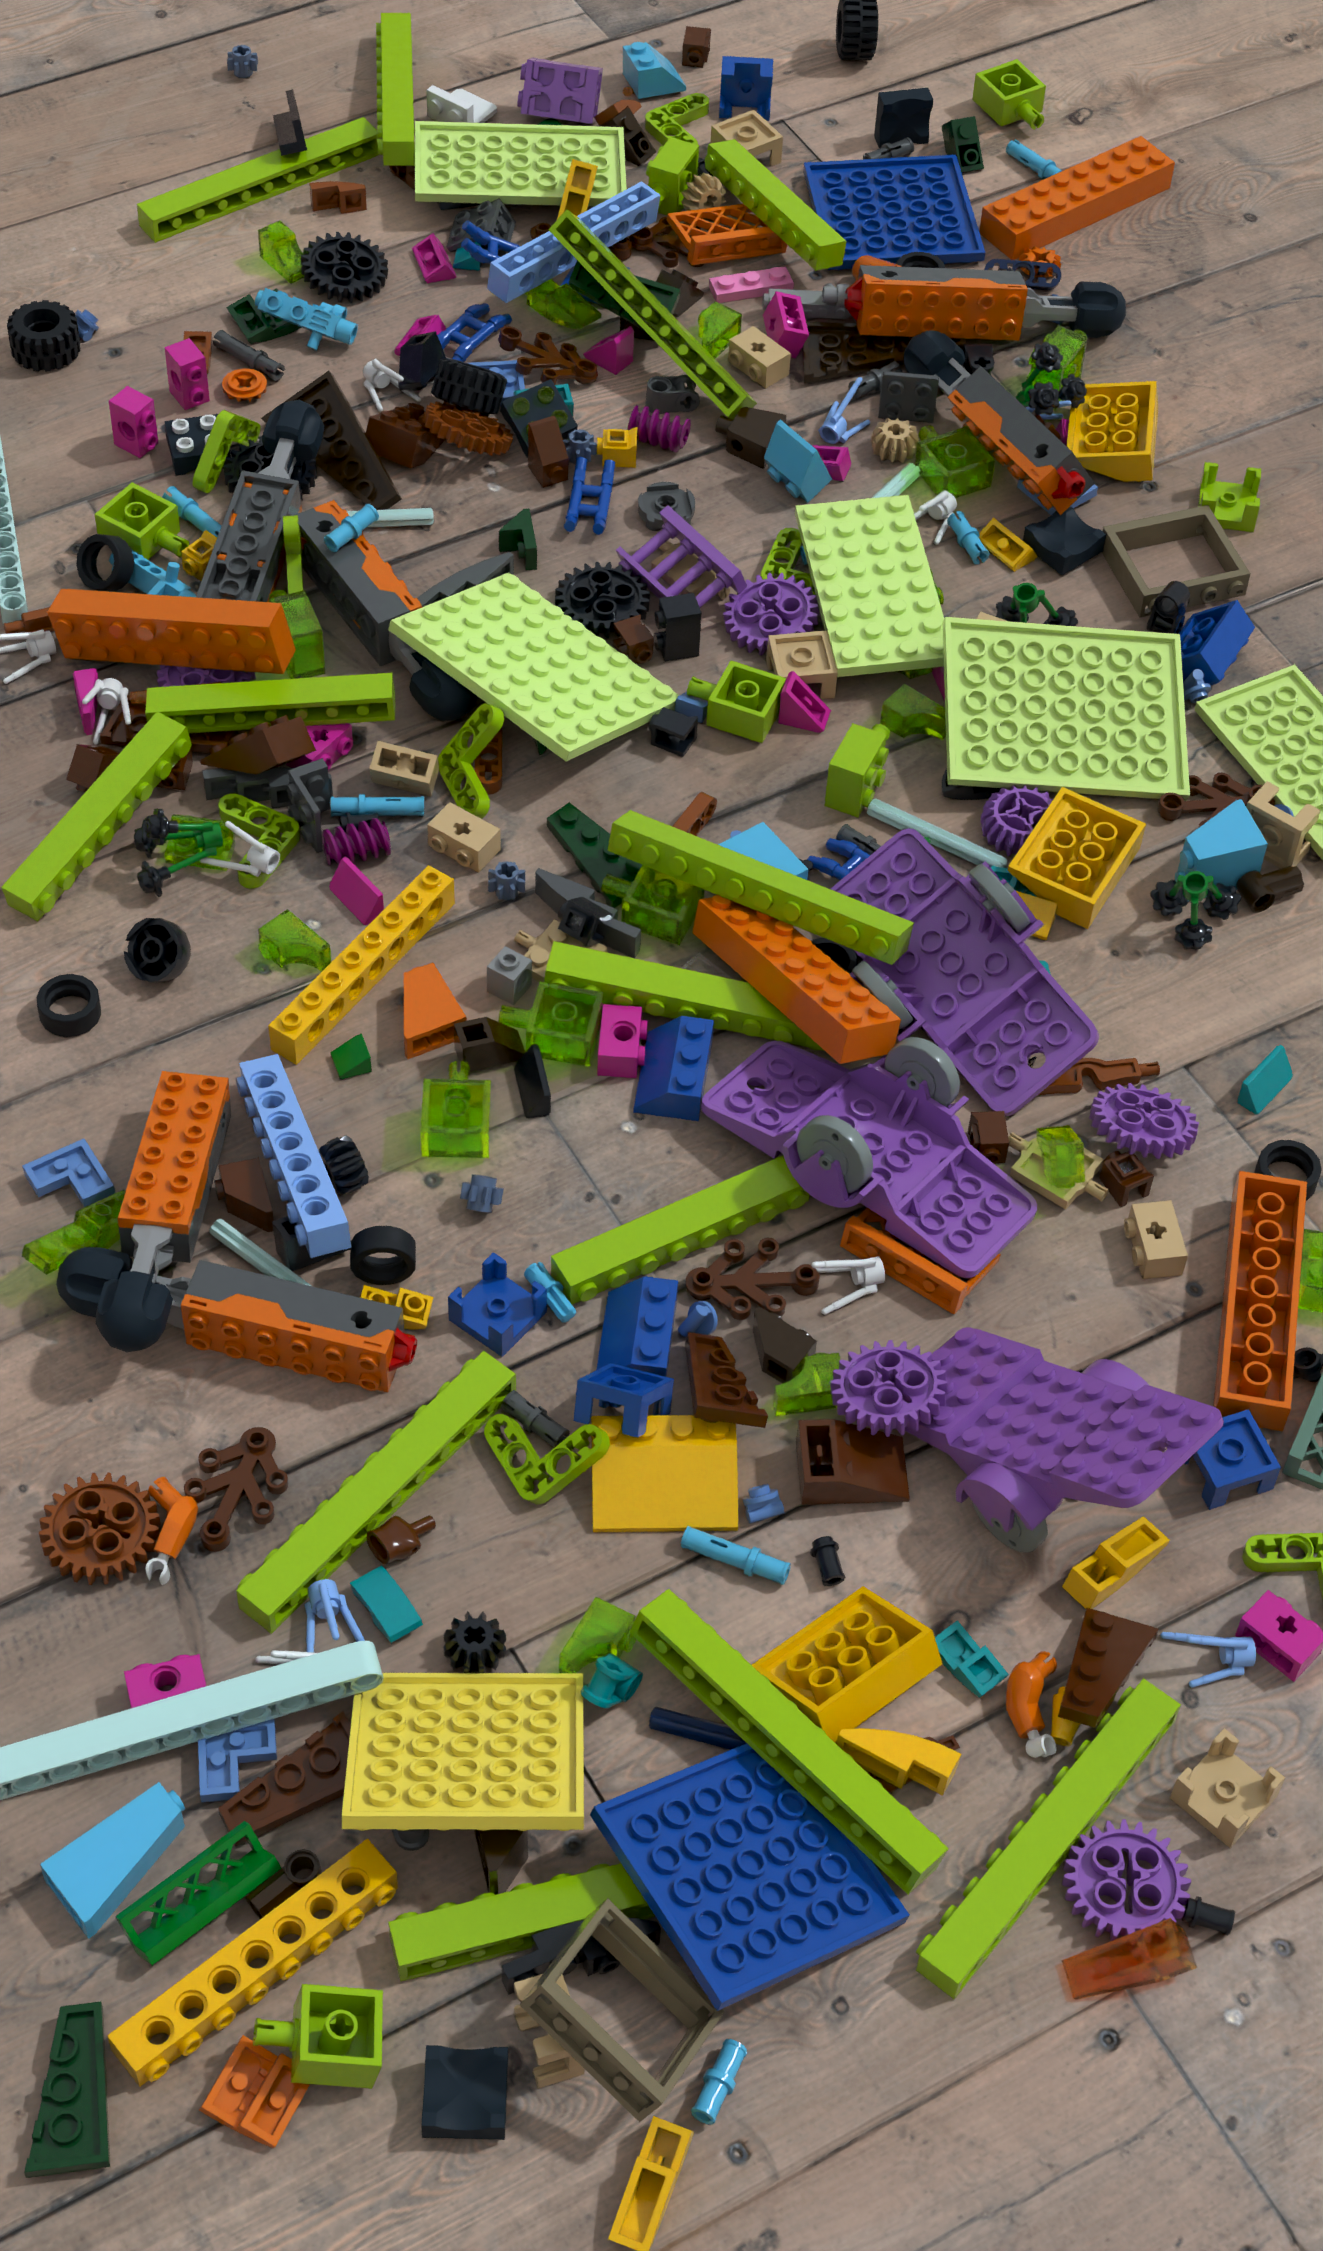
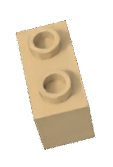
M752 326L729 339L728 361L766 389L789 375L791 353L756 327Z
M377 741L369 768L371 780L373 783L431 797L439 772L438 755Z
M451 802L427 824L428 846L432 847L436 852L443 853L456 860L460 865L469 867L478 873L501 850V833L498 827Z
M1172 1200L1132 1204L1129 1217L1124 1219V1232L1127 1239L1131 1238L1133 1244V1264L1135 1267L1139 1266L1142 1279L1183 1275L1188 1254Z

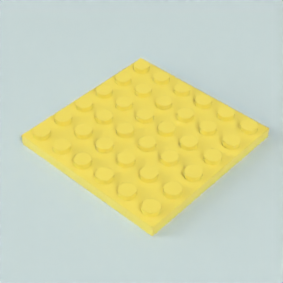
M382 1673L384 1679L379 1686L354 1695L342 1807V1829H357L361 1831L369 1829H397L401 1831L409 1829H437L440 1831L450 1829H477L480 1831L490 1829L520 1831L584 1830L583 1696L580 1692L583 1688V1673Z

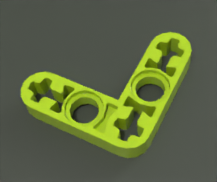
M693 93L647 112L645 115L646 131L663 146L670 137L698 145V141L682 125L706 116L709 112V98L702 93Z
M222 410L215 419L192 482L193 487L204 493H210L217 483L232 441L245 446H249L248 440L250 439L256 442L260 434V424L246 417Z
M298 515L283 516L290 616H303L305 612Z
M784 528L776 537L761 571V578L763 580L767 579L768 573H771L773 577L774 573L778 574V576L780 573H783L784 580L794 575L796 583L804 580L805 585L811 587L813 595H816L811 575L794 570L801 554L800 547L803 546L800 532L795 528ZM789 541H791L790 548L786 547ZM785 558L789 562L778 563L775 561V559Z
M486 703L477 708L438 757L439 772L457 806L481 819L489 811L490 799L471 763L498 733L504 722L503 711ZM473 734L472 744L468 748L469 737ZM466 776L465 787L461 790V782Z
M239 794L224 795L218 802L219 815L223 822L230 821L243 831L258 837L257 841L280 853L277 867L300 840L299 823L290 816ZM256 817H264L267 819V821L263 824H254L251 822V820ZM247 854L242 858L239 864L250 866V862L247 861ZM237 870L239 883L249 889L261 887L273 874V872L271 874L261 872L259 877H256L248 872Z
M496 1414L487 1421L484 1428L487 1442L519 1495L536 1505L549 1501L607 1453L610 1446L609 1436L604 1430L595 1425L586 1424L579 1427L540 1459L519 1423L504 1414ZM502 1425L506 1426L504 1433L507 1438L513 1442L508 1443L505 1439L499 1437ZM591 1435L595 1437L593 1440L595 1446L592 1449L587 1447L590 1444L588 1438ZM577 1448L579 1451L576 1453L573 1449ZM519 1450H524L526 1453L525 1463L519 1468H514L512 1464L514 1454ZM568 1455L571 1460L570 1467L566 1472L559 1474L556 1469L557 1462L562 1456ZM551 1476L554 1478V1480L551 1481L548 1478ZM535 1480L540 1481L537 1485L539 1489L537 1493L532 1492Z
M1323 1533L1260 1534L1248 1539L1242 1553V1559L1249 1569L1255 1572L1317 1571L1323 1600ZM1298 1546L1303 1549L1306 1557L1294 1559L1289 1556L1286 1548ZM1276 1547L1279 1548L1278 1552H1274ZM1256 1548L1260 1549L1262 1554H1266L1264 1559L1254 1552ZM1314 1553H1318L1316 1558L1313 1557Z

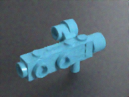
M267 288L264 291L259 290L255 298V306H258L257 309L261 312L312 331L307 347L311 349H318L322 336L352 345L357 335L358 324L345 320L347 308L335 304L333 306L322 302L320 306L316 304L311 306L307 301L294 296L291 298L285 292L279 290L275 292Z
M132 550L134 568L128 583L146 594L196 597V594L191 591V587L177 579L180 568L178 563L169 562L167 571ZM111 554L109 562L114 566L113 554Z

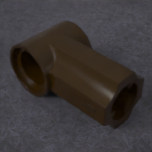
M1288 866L1263 875L1256 870L1250 871L1243 875L1236 884L1237 890L1253 912H1262L1268 909L1275 900L1301 892L1304 887L1302 873L1297 866Z
M305 1849L294 1851L286 1858L284 1867L246 1896L248 1904L259 1919H262L322 1873L316 1854ZM302 1869H311L313 1871L307 1878L299 1879L295 1877L297 1872Z

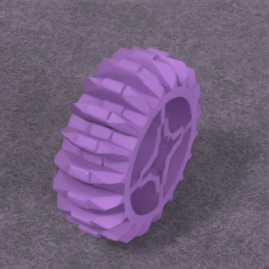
M1013 785L1009 791L1001 788L998 794L992 793L989 801H986L983 806L980 820L983 836L987 837L988 845H995L996 852L1005 850L1007 857L1011 854H1017L1053 801V799H1050L1049 793L1041 794L1038 792V787L1030 790L1027 789L1026 785L1022 789H1017Z

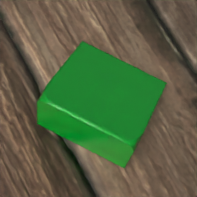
M362 1034L354 1036L331 1051V1057L340 1080L372 1072L371 1057Z

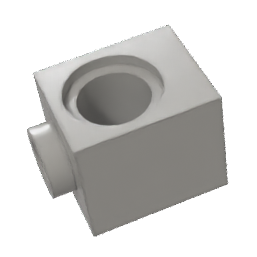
M506 946L487 966V992L512 1005H515L532 985V960Z

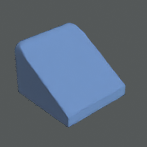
M687 692L677 697L675 711L688 717L697 716L698 722L703 723L707 717L708 701L688 696Z

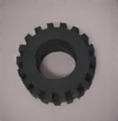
M839 0L836 19V47L839 58L841 60H872L878 38L877 1Z
M33 301L31 304L21 305L20 309H15L8 318L7 329L11 354L18 364H23L24 368H33V371L45 370V372L51 371V369L58 370L63 368V365L71 364L72 360L78 357L81 347L77 318L73 310H69L68 306L60 305V302Z
M445 358L439 361L431 393L442 401L485 414H497L507 379L503 375L491 370Z

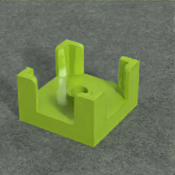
M1205 462L1199 486L1198 507L1208 505L1223 529L1254 532L1260 508V498H1257V492L1261 480V469L1248 467L1243 484L1215 481L1218 464Z

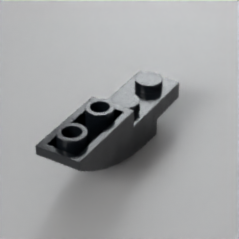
M629 1918L656 1946L660 1944L661 1928L657 1921ZM584 1920L552 1927L532 1935V1952L502 1965V1982L508 1995L515 1992L514 1982L543 1974ZM591 1935L562 1974L563 1976L569 1974L576 1969L579 1963H582L587 1976L597 1972L599 1974H606L616 1969L620 1962Z

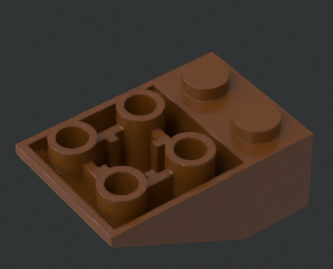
M408 403L406 406L395 407L393 410L381 411L380 414L370 416L366 429V435L378 456L410 469L423 465L446 439L438 438V434L429 432L430 428H426L425 423L422 422L425 412L424 407L416 403Z
M285 715L271 721V726H269L268 722H264L251 728L250 736L245 732L229 739V746L226 743H222L209 749L211 755L199 761L201 765L259 774L298 760L316 751L302 717L289 720L288 716Z
M836 1419L798 1421L796 1452L801 1505L910 1501L903 1437L893 1434L886 1437L885 1432L877 1431L875 1435H871L870 1428L865 1427L863 1430L858 1431L857 1425L847 1424Z

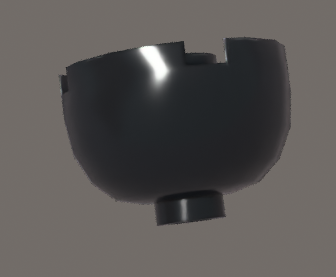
M145 918L136 923L127 934L126 941H129L127 946L128 952L124 951V959L129 971L136 978L150 983L169 982L180 976L188 966L191 957V945L186 933L179 925L162 918Z

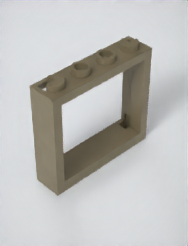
M1208 505L1103 527L1102 531L1106 534L1102 554L1139 617L1151 615L1154 601L1166 585L1148 588L1127 551L1190 537L1204 536L1225 573L1183 581L1182 583L1188 587L1190 592L1187 607L1246 595L1251 573Z
M608 1898L585 1918L520 2003V2006L639 2122L663 2104L724 2014L722 2009L717 2011L706 1993ZM591 1935L689 2029L655 2079L556 1983Z

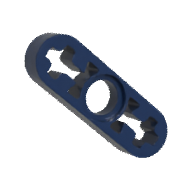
M992 259L984 268V270H992L994 266H998L1003 271H1007V266H1010L1016 271L1018 268L1024 267L1030 273V278L1026 281L1028 288L1039 290H1052L1056 288L1062 275L1057 265L1044 262ZM1034 268L1039 269L1037 275H1045L1046 271L1050 270L1051 274L1056 276V278L1052 279L1051 283H1046V278L1038 277L1037 283L1032 282L1035 276Z

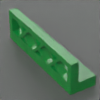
M243 1821L115 1917L135 1952L149 1964L154 1965L279 1871L281 1866L276 1857L262 1847L251 1825ZM245 1836L252 1850L239 1860L229 1859L233 1844ZM208 1863L218 1864L214 1879L207 1884L197 1882L202 1867ZM175 1887L186 1888L182 1903L175 1908L165 1907L168 1893ZM143 1911L154 1912L150 1926L138 1935L130 1921Z

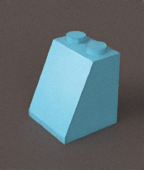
M1242 799L1234 801L1185 838L1183 850L1180 852L1178 871L1174 877L1176 882L1179 875L1185 876L1189 872L1200 871L1206 876H1213L1215 886L1218 883H1222L1225 886L1233 885L1236 888L1238 880L1243 875L1255 870L1260 872L1268 843Z
M764 822L718 844L807 880L808 868Z

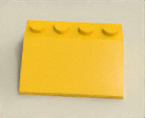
M1157 381L1085 384L1087 393L1084 396L1085 402L1079 404L1077 408H1072L1071 406L1067 447L1073 452L1084 469L1123 482L1153 481L1158 420Z
M1061 787L1009 864L1007 871L1037 897L1057 903L1056 914L1089 929L1138 853L1146 823Z
M648 1415L646 1432L637 1438L622 1433L623 1416L591 1417V1424L604 1430L610 1439L607 1453L591 1466L593 1532L685 1531L687 1526L700 1531H738L736 1424L720 1421L709 1423L700 1418H694V1415ZM591 1435V1449L595 1446L594 1443H593V1440H594L595 1437L592 1436V1435Z
M862 1586L753 1663L752 1666L760 1674L767 1677L775 1688L788 1700L794 1702L803 1714L816 1726L822 1728L831 1740L836 1742L841 1729L856 1728L941 1666L942 1660L932 1629Z

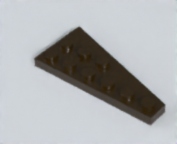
M806 322L809 336L802 347L804 384L867 372L872 369H880L893 361L902 365L904 364L905 349L912 337L860 335L856 323ZM951 338L963 350V345H966L965 338Z
M327 371L285 401L301 400L315 408L322 419L324 432L315 458L317 466L364 504H371L376 510L389 509L402 500L338 382L330 371ZM274 409L261 418L266 424Z

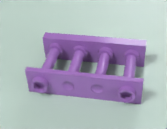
M669 505L659 512L664 522L662 525L663 529L632 556L621 547L616 549L621 560L618 564L622 565L623 572L632 569L633 575H640L641 583H647V588L658 598L680 594L705 571L710 572L711 570L716 573L717 578L696 596L699 608L724 587H731L738 594L747 587L741 570ZM669 538H678L680 546L649 573L640 565ZM694 553L698 557L699 562L669 588L666 589L658 582L664 574L686 555Z

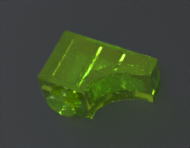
M280 220L259 229L260 257L290 284L303 279L304 275L301 274L300 266L303 253L299 248L295 233Z
M716 301L707 309L702 310L698 317V337L702 338V346L714 359L729 347V339L741 333L742 321L741 313Z
M903 684L882 703L880 724L886 726L889 731L894 732L903 739L911 734H927L941 740L946 737L945 708L908 685Z
M288 909L258 929L260 943L258 947L261 954L267 960H273L281 968L286 964L300 963L310 965L322 972L331 963L330 944Z
M1070 1125L1036 1128L1037 1142L1043 1158L1044 1173L1049 1183L1057 1188H1072L1075 1186V1183L1085 1182L1084 1143Z
M816 1353L812 1356L804 1357L803 1370L799 1375L786 1383L775 1385L773 1398L775 1416L837 1408L836 1405L832 1404L831 1380H833V1370L839 1369V1360H841L839 1353Z
M595 1597L559 1655V1673H577L586 1665L597 1661L599 1657L607 1656L609 1653L619 1658L623 1651L629 1653L636 1641V1638L629 1633L635 1621V1615Z

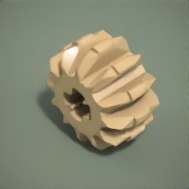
M704 172L701 176L694 175L693 182H686L687 190L681 192L684 197L681 203L687 211L720 207L722 203L726 202L724 195L727 191L722 186L721 181L717 177L710 176Z
M897 417L896 420L886 418L885 422H877V426L871 435V442L874 454L880 455L881 461L888 459L891 460V463L895 460L904 463L905 458L912 459L916 448H918L919 438L916 426L910 425L909 420L899 421Z

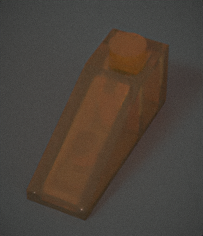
M1171 1918L1062 1960L1069 1987L1075 2000L1162 1982L1197 1968L1185 1930Z

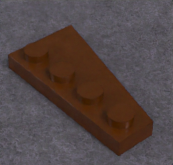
M127 695L131 724L126 725L120 702L100 735L101 744L127 746L147 723L145 714L146 700ZM238 730L189 733L192 744L191 751L210 753L209 749L222 743H226L229 746V739L237 736Z
M688 1332L685 1349L694 1418H700L709 1423L720 1421L765 1428L768 1415L764 1409L758 1408V1398L754 1391H748L746 1388L747 1379L743 1372L735 1369L736 1360L723 1338Z
M1086 1608L1058 1717L1095 1728L1114 1701L1118 1690L1125 1685L1134 1667L1138 1666L1143 1659L1147 1648L1151 1647L1156 1640L1159 1628Z
M344 1711L332 1719L333 1722L321 1732L317 1730L307 1738L305 1744L292 1755H285L275 1763V1768L264 1777H257L218 1808L219 1815L228 1832L243 1821H246L251 1825L256 1836H259L344 1795L351 1724ZM245 1836L234 1844L235 1847L247 1842Z

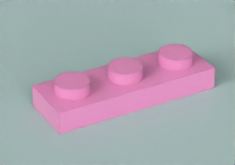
M786 266L709 278V288L716 304L761 297L763 293H768L769 288L793 290L794 282Z

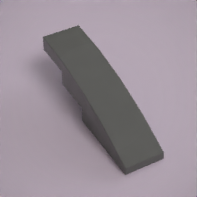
M507 552L456 572L432 586L417 599L422 607L508 572L514 575V554Z
M276 767L259 774L222 768L202 770L206 800L222 798L227 794H239L255 802L270 800L272 809L287 807L291 805V800L286 791V785L289 784L288 770L293 768ZM328 773L331 800V796H333L331 774Z
M540 868L536 870L535 893L552 910L558 914L561 906L568 900L578 897L588 899L613 914L611 920L598 923L595 932L604 936L601 943L632 958L637 956L641 945V929L618 921V909L595 901V890ZM579 917L577 923L581 925L583 919Z

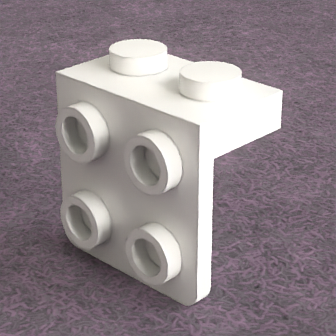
M432 85L426 90L427 116L438 122L484 123L497 113V106L463 89H456L450 94Z

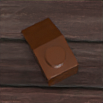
M550 416L528 423V467L540 485L544 488L568 480L569 458L556 417Z
M77 744L66 780L76 783L77 790L86 792L120 752L105 746Z
M259 1157L219 1165L220 1179L214 1180L218 1200H225L227 1212L266 1232H272L273 1210Z

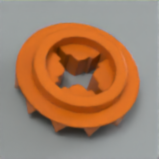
M1036 246L1032 250L1025 249L1019 257V261L1053 263L1061 268V256L1056 255L1055 250H1046L1045 246L1042 249ZM1020 267L1024 273L1030 275L1026 268ZM1034 268V277L1047 278L1053 276L1050 270H1047L1045 275H1037L1039 269Z
M248 368L231 371L222 381L223 393H226L229 399L236 398L238 403L242 400L251 402L252 398L260 399L261 394L266 392L267 387L265 376L257 370Z

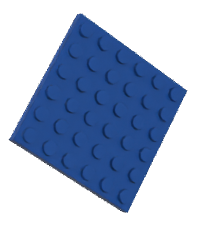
M956 155L804 163L803 173L813 211L847 241L842 266L828 268V270L852 269L855 261L864 255L896 264L899 258L911 252L930 253L938 257L944 264L972 263L985 260L986 252Z
M747 1743L593 1807L590 1813L598 1829L717 2011L905 1924L910 1916L873 1861Z

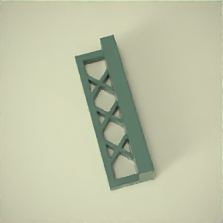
M1322 1373L1282 1473L1323 1490V1470L1319 1476L1300 1468L1302 1461L1316 1457L1323 1469V1447L1318 1446L1313 1434L1323 1432V1423L1318 1424L1320 1418L1323 1422Z

